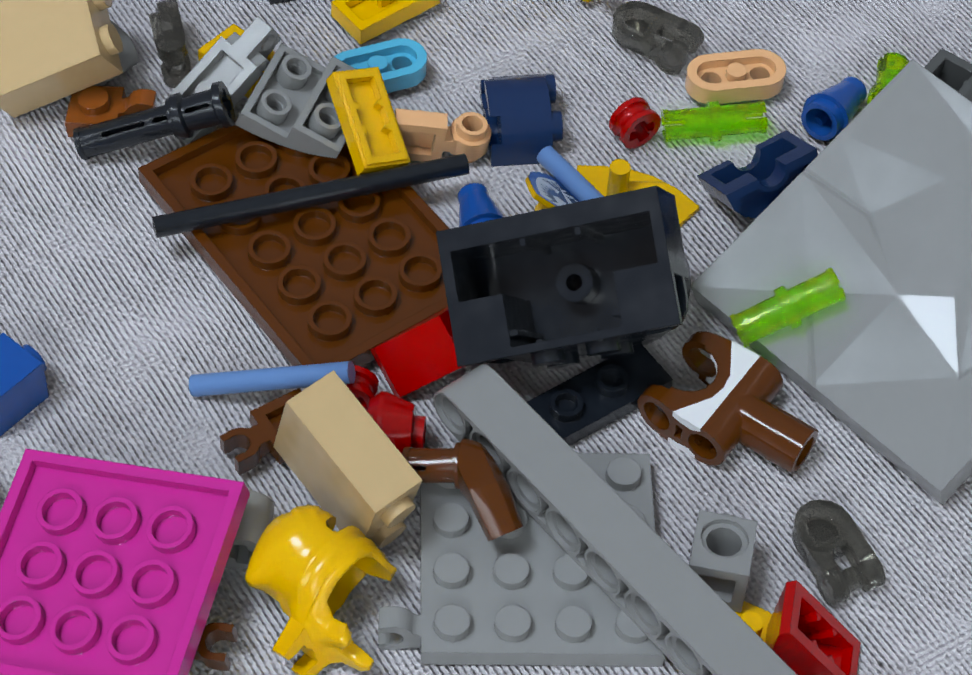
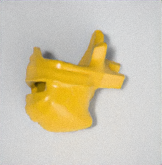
M316 505L293 507L290 512L281 514L270 522L253 550L245 573V580L252 588L262 590L277 600L283 612L289 616L290 619L272 650L288 661L300 649L303 651L304 655L291 668L296 675H316L327 665L339 662L361 672L369 671L374 664V660L353 642L352 633L348 625L334 619L333 615L342 607L350 592L366 574L391 581L397 569L389 563L386 555L377 548L376 544L367 538L356 526H347L338 532L333 531L336 517Z

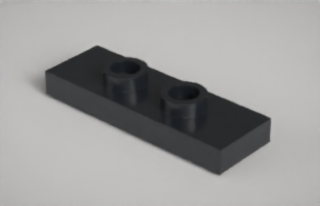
M642 344L633 346V354L608 358L527 401V403L570 446L638 409L637 401L648 386L653 384L662 385L670 389L673 379Z

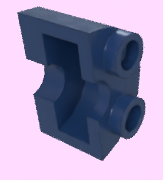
M554 74L500 76L480 81L479 93L482 112L492 132L488 147L491 167L540 164L537 161L538 153L546 146L553 147V142L563 140L561 111H551V104L556 102Z
M785 130L756 145V152L751 163L747 166L738 168L735 167L733 162L727 160L697 175L705 191L743 217L757 218L818 156L817 148Z

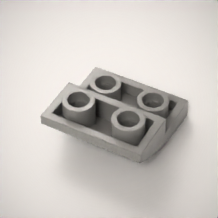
M281 43L240 112L235 125L263 139L293 150L322 157L337 158L346 140L326 79L332 72L355 70V68L333 56L327 67H324Z

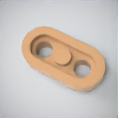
M764 49L704 54L697 56L689 63L685 88L694 100L711 105L769 99L779 94L782 90L786 65L780 56Z

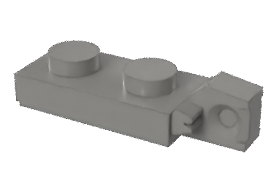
M257 17L241 36L236 32L227 39L221 36L170 95L179 92L183 96L211 89L212 83L222 81L229 91L234 107L263 75L262 71H265L270 63L267 57L281 40V37L270 25L260 17ZM216 126L194 131L193 137L184 141L189 144L211 133Z

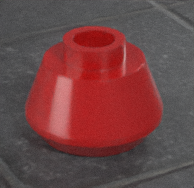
M381 391L370 398L367 412L401 454L404 447L424 448L426 416L416 415L415 404L386 391Z

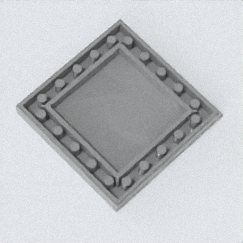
M912 59L691 284V289L697 303L766 360L771 362L778 370L942 505L972 475V102Z

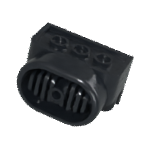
M658 186L436 232L458 367L484 362L505 364L523 361L532 362L533 367L547 365V369L580 364L579 356L600 355L601 359L630 355L634 353V345L652 343L669 331L676 329L679 325H683L682 322L688 312L691 274L684 252L675 195Z

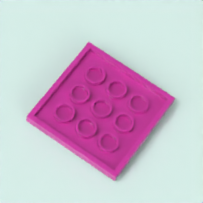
M25 449L0 512V675H189L250 496L245 483Z

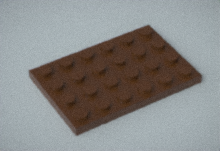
M236 125L228 128H219L138 168L139 182L166 214L357 175L346 141L337 158L322 157L270 142ZM411 186L182 233L292 366L352 361L354 365L363 367L375 360L370 349L448 307L436 232L449 228Z

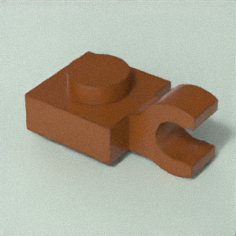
M91 86L71 94L65 119L68 137H73V130L77 127L82 128L123 115L154 108L157 93L149 89H138L126 97L124 87Z

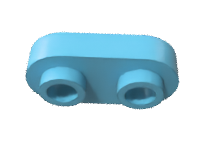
M397 38L347 50L334 56L355 69L379 67L387 93L414 87L424 80L427 73L426 50L418 42L406 38Z

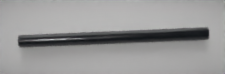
M459 154L152 217V224L156 238L467 175L469 174V164L466 155Z

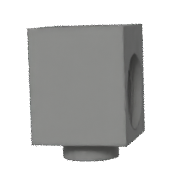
M699 510L689 566L733 611L741 613L750 577L758 521L739 518L731 514H718Z

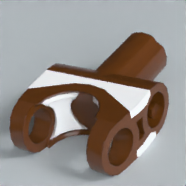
M698 331L692 334L682 347V356L685 362L694 372L699 374L698 378L707 387L697 391H682L672 386L669 389L662 385L653 384L646 388L637 401L641 416L655 432L676 448L696 460L711 466L722 464L739 442L788 472H797L807 459L818 436L817 429L771 403L783 387V378L771 362L736 342L707 331ZM699 348L711 355L710 358L703 355Z

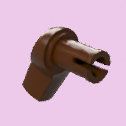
M463 438L461 442L456 443L455 448L404 447L402 455L423 480L422 483H454L455 488L460 489L461 494L470 503L488 542L523 527L510 487L498 464L482 443Z

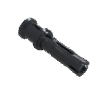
M222 81L212 83L211 89L187 96H183L180 92L172 94L165 100V105L123 115L86 127L74 128L73 138L81 159L88 160L97 155L132 147L173 134L177 139L185 140L192 138L194 131L219 124L224 128L235 126V112L227 87Z

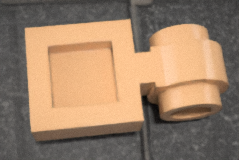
M398 108L395 110V117L410 161L424 162L439 159L442 157L443 152H450L453 156L465 154L468 163H472L483 157L488 151L492 132L485 117L479 113H463L452 122L451 126H448V113Z

